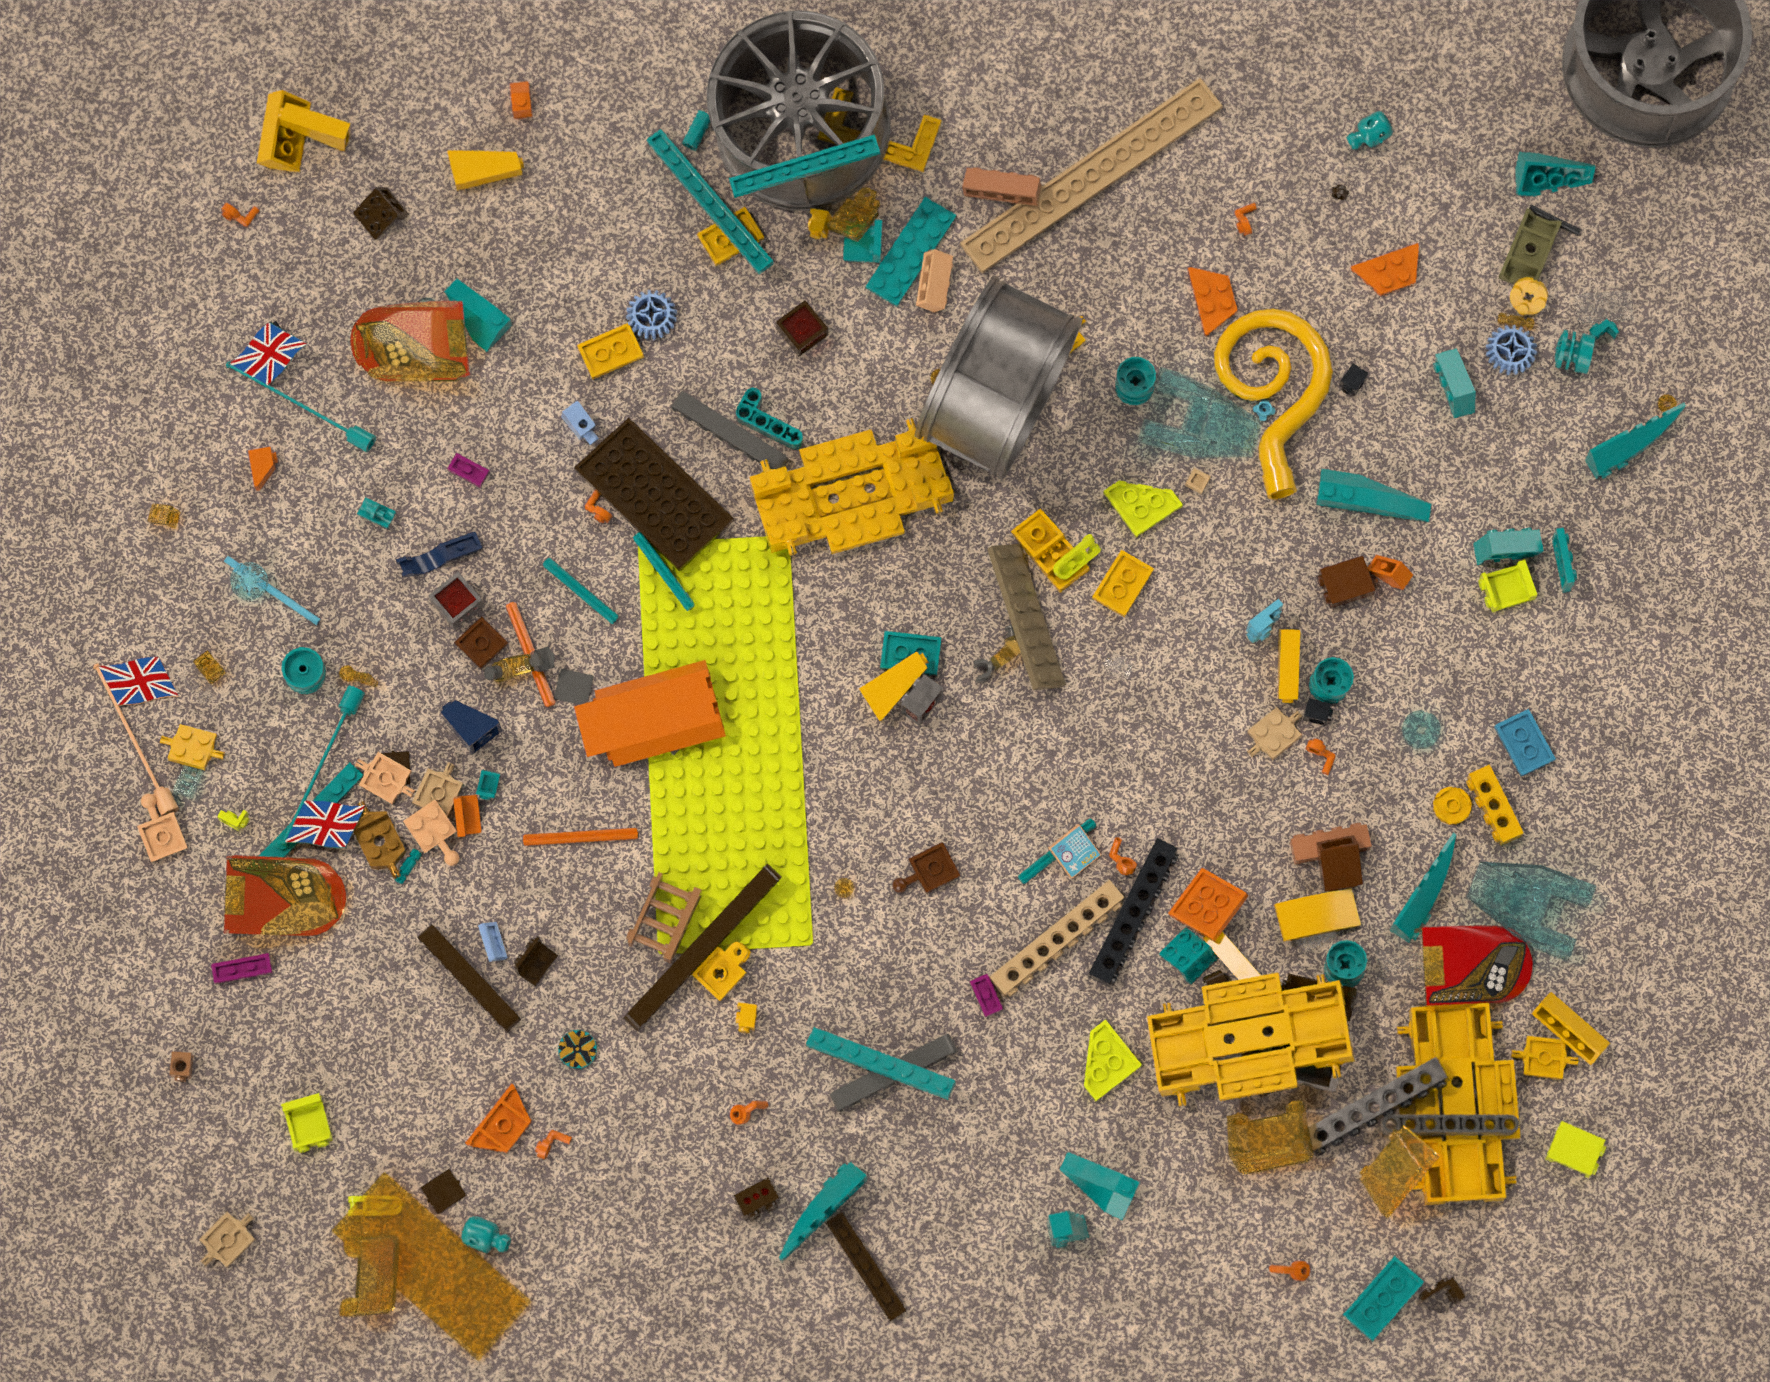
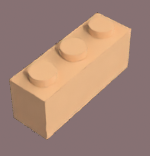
M936 249L924 253L916 306L931 312L945 309L947 292L950 286V273L953 267L952 255Z

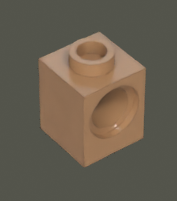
M172 1052L169 1075L175 1078V1081L186 1082V1078L192 1079L194 1055L190 1052ZM180 1063H186L184 1071H177V1066Z

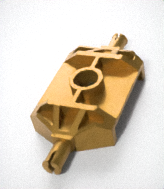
M362 801L361 803L365 805V809L354 830L357 841L371 869L388 868L393 879H397L395 873L398 878L401 874L396 864L404 857L406 850L387 811L370 812L365 801ZM383 837L385 843L382 846H376L374 844L376 838Z

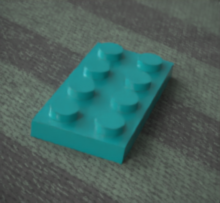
M1394 1255L1345 1311L1343 1316L1373 1342L1421 1287L1424 1281Z

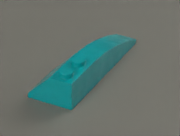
M1686 404L1677 405L1665 411L1661 418L1654 416L1645 423L1646 425L1643 426L1640 423L1630 432L1625 430L1590 449L1585 462L1595 478L1602 477V479H1605L1612 474L1614 469L1618 468L1621 470L1628 466L1630 460L1644 452L1672 426L1684 411Z
M1321 468L1316 505L1429 522L1431 503L1360 474Z
M1454 832L1389 930L1408 943L1412 939H1417L1421 933L1419 927L1422 923L1426 925L1432 916L1429 912L1441 891L1452 859L1457 835Z
M852 1162L848 1165L844 1163L837 1170L838 1174L834 1178L829 1177L822 1184L824 1188L807 1206L787 1238L779 1256L781 1263L867 1182V1175Z

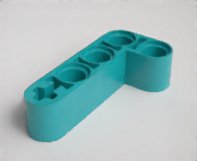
M754 387L747 389L736 408L737 421L790 449L797 450L803 445L802 432L759 410L762 403L760 390ZM752 395L758 397L756 401H750L748 398ZM746 411L749 413V415L747 417H741L740 413ZM758 420H764L766 421V424L763 426H759L756 424V422ZM776 428H781L783 432L780 434H775L773 430ZM795 437H798V440H795L794 442L791 441V438L794 439Z

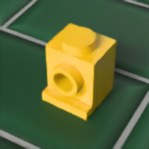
M810 208V213L812 214V218L808 220L810 237L814 239L827 238L833 217L828 211Z
M738 1002L737 1008L741 1010L736 1013L735 1023L739 1024L738 1032L750 1033V1030L755 1031L757 1005Z

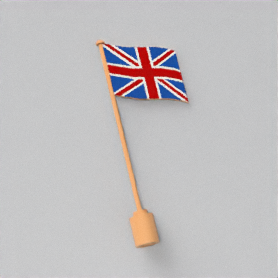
M159 657L140 658L117 665L101 666L98 663L94 664L93 668L97 670L156 787L153 795L156 798V807L161 817L172 812L176 813L179 807L170 789L163 786L159 787L119 707L141 704L164 697H179Z

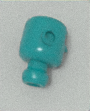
M1376 111L1360 120L1357 125L1358 131L1349 133L1346 138L1353 150L1359 149L1363 143L1372 148L1393 135V128L1386 115L1382 111Z
M479 1216L470 1217L466 1221L461 1234L462 1242L466 1246L485 1253L490 1252L493 1247L499 1252H506L511 1244V1237L507 1234H499V1228L496 1223Z

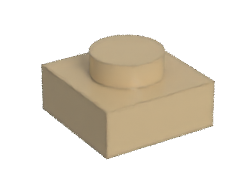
M1194 468L1185 486L1202 494L1211 476Z

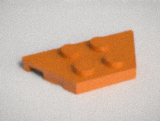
M1416 243L1353 265L1350 269L1380 296L1413 285L1416 282L1419 244Z
M1189 267L1188 273L1204 335L1208 336L1238 311L1228 275Z
M513 1084L508 1087L465 1142L467 1146L508 1153L532 1123Z

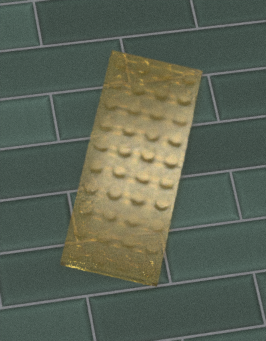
M385 1172L331 1231L478 1362L532 1302L472 1248L465 1245L455 1233Z

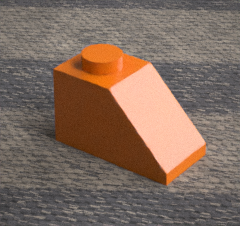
M529 81L510 83L514 119L533 117Z
M271 446L248 450L256 491L262 489L276 469L275 463H278L276 452L272 451Z
M1377 554L1367 567L1370 573L1390 586L1404 590L1413 576L1412 572L1401 561Z

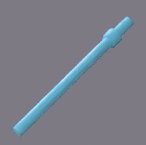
M227 556L224 560L226 564L235 569V572L238 570L239 572L241 571V574L246 575L245 570L247 574L250 571L245 564L238 563L230 556ZM259 577L257 581H262L260 583L257 582L260 587L263 586L264 590L315 625L320 622V618Z

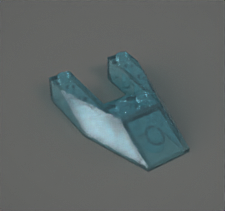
M1160 367L1154 391L1190 401L1181 429L1144 419L1138 438L1139 443L1190 458L1253 456L1263 421L1214 388L1177 371Z
M1480 862L1466 898L1514 937L1551 956L1568 961L1577 939L1541 926V921L1551 895L1587 908L1592 900L1596 886L1543 865Z

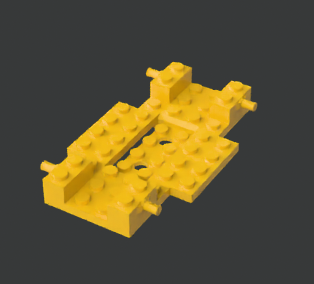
M910 418V421L909 419L906 420L909 429L907 432L895 435V441L877 446L872 429L799 449L804 467L787 471L786 466L770 469L768 460H762L760 464L763 472L750 476L749 479L771 553L788 548L789 555H795L797 553L795 546L827 538L831 554L905 534L900 516L934 507L936 514H939V511L940 513L943 512L941 504L954 501V492L949 477L945 474L937 445L930 441H924V436L921 439L914 436L916 430L914 419ZM883 467L882 470H874L871 473L864 474L861 476L856 475L853 478L843 481L838 480L833 484H829L826 486L821 485L811 490V487H814V485L820 484L823 482H827L830 480H834L837 478H841L872 468ZM867 484H873L875 491L867 493L864 488ZM836 494L839 497V501L837 503H830L828 497Z
M1272 973L1202 986L1204 1006L1172 1011L1171 1003H1167V1005L1164 1003V1013L1147 1016L1159 1093L1162 1097L1177 1095L1178 1106H1186L1185 1094L1190 1091L1201 1090L1200 1086L1217 1083L1220 1101L1297 1088L1295 1068L1315 1065L1316 1068L1332 1067L1333 1078H1337V1076L1338 1078L1342 1077L1340 1066L1344 1063L1355 1062L1347 1024L1343 987L1340 980L1325 983L1324 974H1320L1321 979L1319 975L1316 976L1317 985L1282 991L1279 973ZM1265 1027H1272L1274 1033L1272 1036L1266 1037L1263 1035V1029ZM1227 1034H1233L1235 1040L1233 1043L1227 1044L1224 1042V1037ZM1290 1044V1047L1286 1049L1220 1061L1213 1060L1215 1057H1225L1226 1055L1237 1053L1243 1054L1248 1051Z
M1489 1003L1411 1007L1409 1010L1408 1026H1397V1035L1409 1034L1412 1050H1414L1415 1065L1396 1066V1079L1437 1057L1450 1078V1081L1446 1082L1447 1085L1442 1088L1441 1092L1443 1115H1476L1471 1063H1474L1478 1115H1514L1519 1120L1514 1060L1494 1061L1491 1029H1503V1022H1491ZM1431 1075L1424 1076L1423 1084L1431 1082ZM1452 1078H1461L1462 1086L1454 1087L1451 1083ZM1414 1085L1406 1087V1094H1411L1414 1091ZM1435 1088L1429 1092V1096L1423 1099L1417 1098L1412 1101L1413 1104L1405 1109L1399 1108V1115H1440L1438 1090ZM1452 1121L1445 1122L1447 1129L1452 1130L1455 1128V1124ZM1466 1121L1465 1127L1472 1130L1475 1128L1472 1121ZM1485 1121L1487 1129H1494L1493 1122ZM1511 1121L1504 1122L1507 1129H1514V1124ZM1405 1122V1125L1408 1129H1415L1414 1122ZM1425 1122V1126L1428 1129H1435L1434 1122ZM1520 1124L1512 1135L1480 1136V1139H1478V1136H1446V1141H1442V1136H1401L1402 1145L1422 1144V1179L1417 1182H1409L1410 1190L1422 1189L1425 1205L1484 1200V1202L1504 1201L1506 1198L1505 1184H1517L1516 1176L1504 1177L1501 1140L1520 1139Z

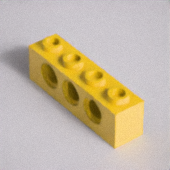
M1490 764L1469 773L1466 784L1470 791H1474L1476 795L1474 799L1478 808L1482 807L1485 813L1483 815L1485 823L1491 825L1493 829L1491 833L1496 843L1499 842L1502 846L1522 837L1524 832ZM1480 786H1488L1490 792H1482ZM1489 803H1496L1498 805V809L1492 810L1489 807ZM1502 819L1506 821L1507 826L1500 827L1497 820Z

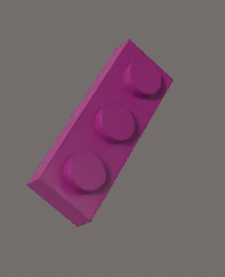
M269 953L211 964L214 984L273 973Z

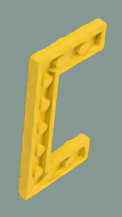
M836 87L832 99L851 103L854 94L851 91ZM848 111L827 112L824 120L843 144L857 139L861 131L842 126ZM923 115L913 146L908 147L889 141L883 160L924 172L942 121L928 115ZM819 131V140L835 144L825 133Z

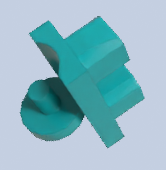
M366 497L357 512L358 516L386 529L389 528L396 514V511Z

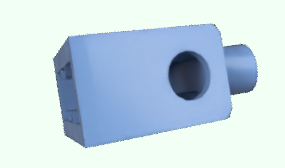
M578 400L562 411L561 418L579 440L585 438L589 445H592L599 439L593 431L596 426ZM579 424H585L586 428H580Z

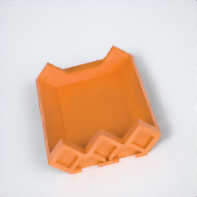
M706 660L595 690L596 698H593V701L574 706L586 756L591 757L606 752L608 760L613 761L614 767L726 736Z

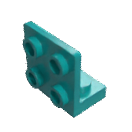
M875 219L874 226L845 225L844 261L881 263L882 220Z
M1186 927L1159 952V955L1180 971L1185 981L1190 985L1218 959L1211 946Z

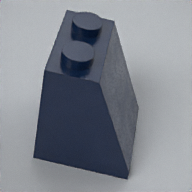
M457 700L450 701L442 707L441 715L444 722L472 755L502 732L497 719Z

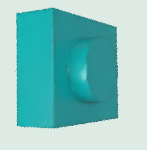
M1607 318L1602 323H1596L1589 329L1590 335H1595V341L1606 331L1613 339L1617 338L1619 334L1617 325Z
M481 770L476 794L480 795L479 798L485 800L495 798L501 773Z

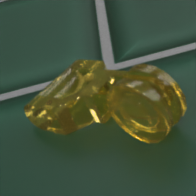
M349 665L343 666L339 671V676L345 682H351L355 679L371 687L378 685V681L371 674L355 671Z

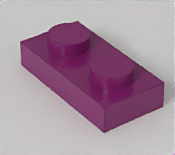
M458 453L455 454L447 467L449 472L481 488L490 473L488 469Z
M988 974L969 981L985 1018L1003 1010Z

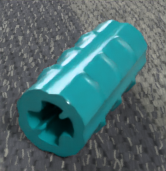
M701 110L697 112L682 141L684 147L693 151L697 150L711 123L708 113Z

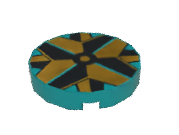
M573 1030L561 1038L558 1045V1054L566 1066L573 1069H582L594 1061L597 1054V1045L589 1033L583 1030Z

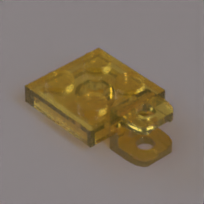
M864 187L854 197L855 201L848 198L827 223L828 229L858 242L879 216L877 210L880 207V201L876 200L877 192ZM865 194H870V196L864 197Z

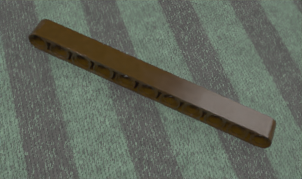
M769 864L765 865L626 1013L623 1019L638 1032L641 1029L640 1027L647 1023L717 946L769 893L782 876Z

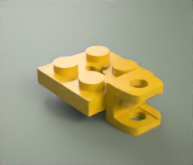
M741 942L732 943L726 951L717 946L692 975L719 1001H722L747 974L741 966L749 959L751 951ZM741 949V954L738 956L737 951ZM716 969L724 970L723 978L719 977L717 979L715 977L717 975Z

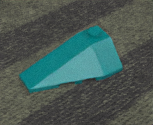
M1519 152L1515 167L1516 194L1539 196L1543 190L1551 189V192H1557V187L1565 185L1569 188L1592 184L1596 166L1540 153Z
M458 278L444 291L449 301L463 302L464 319H461L472 340L485 352H488L512 327L509 317Z
M1067 1152L1059 1169L1105 1213L1123 1221L1140 1184L1139 1181L1070 1152Z

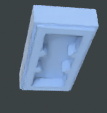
M497 922L478 925L489 962L507 959Z

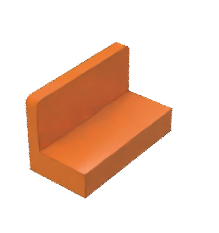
M475 794L454 797L458 837H464L466 834L481 833L478 796Z

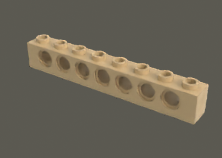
M1108 880L990 976V981L1003 997L1007 995L1011 997L1019 990L1017 987L1020 984L1024 983L1026 985L1034 978L1032 975L1036 971L1042 972L1045 970L1052 958L1057 960L1064 954L1062 950L1067 946L1072 948L1077 944L1078 937L1082 934L1084 936L1088 935L1093 930L1092 926L1097 922L1099 924L1103 923L1108 918L1107 914L1109 912L1119 910L1123 906L1124 896ZM1100 900H1105L1108 906L1100 908L1097 903ZM1085 912H1090L1093 918L1085 920L1082 915ZM1075 924L1078 926V931L1070 932L1068 926ZM1060 936L1063 938V943L1055 944L1053 938ZM1045 948L1049 954L1044 957L1040 956L1038 950ZM1030 960L1034 966L1027 969L1023 966V962ZM1014 972L1018 974L1019 978L1011 981L1008 978V974Z

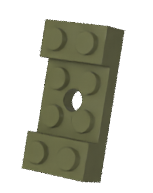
M1527 208L1498 279L1513 285L1516 281L1525 277L1534 278L1533 280L1538 281L1562 222L1559 220L1548 221L1536 216ZM1527 245H1532L1535 247L1536 251L1534 253H1529L1526 251L1525 247Z

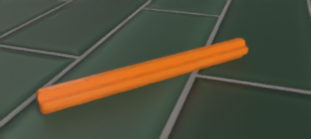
M510 602L506 605L507 612L526 659L531 658L530 654L535 649L516 602ZM534 667L530 668L545 707L553 706L555 699L544 672H537Z
M624 828L523 835V844L529 846L637 839L638 829Z

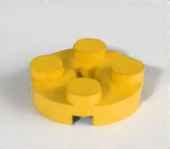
M1525 277L1516 281L1512 287L1510 302L1520 315L1537 314L1546 306L1548 290L1541 281L1538 282L1533 280L1534 278ZM1526 292H1528L1530 295H1534L1532 297V300H1528L1525 298Z

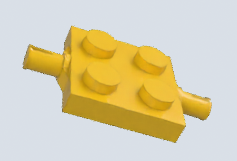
M180 724L173 738L162 735L160 743L171 746L167 757L168 761L205 770L207 763L212 757L223 760L225 752L214 750L217 738L216 733Z
M1526 1036L1524 1050L1511 1051V1058L1522 1059L1524 1076L1562 1080L1566 1064L1578 1065V1057L1567 1056L1566 1044L1561 1039Z

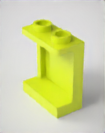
M1525 560L1519 561L1517 565L1495 572L1481 573L1478 580L1481 591L1484 590L1486 597H1484L1487 608H1491L1492 612L1535 600L1538 595Z
M319 1093L281 1104L294 1151L304 1153L310 1151L312 1146L317 1145L318 1148L328 1146L329 1142L333 1141L323 1101Z
M1561 1121L1545 1160L1555 1161L1585 1174V1177L1589 1178L1591 1174L1595 1175L1599 1167V1164L1596 1163L1598 1157L1604 1155L1607 1147L1604 1146L1605 1139Z

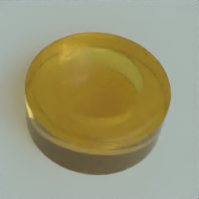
M847 878L839 879L834 886L835 893L841 898L850 897L854 891L852 881Z

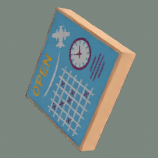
M1079 824L1048 847L1071 879L1101 856V853Z

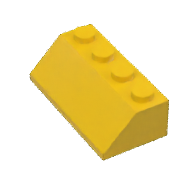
M284 90L269 93L257 164L269 169L300 172L306 136L281 126L278 114L280 108H284L286 102L309 110L311 102Z

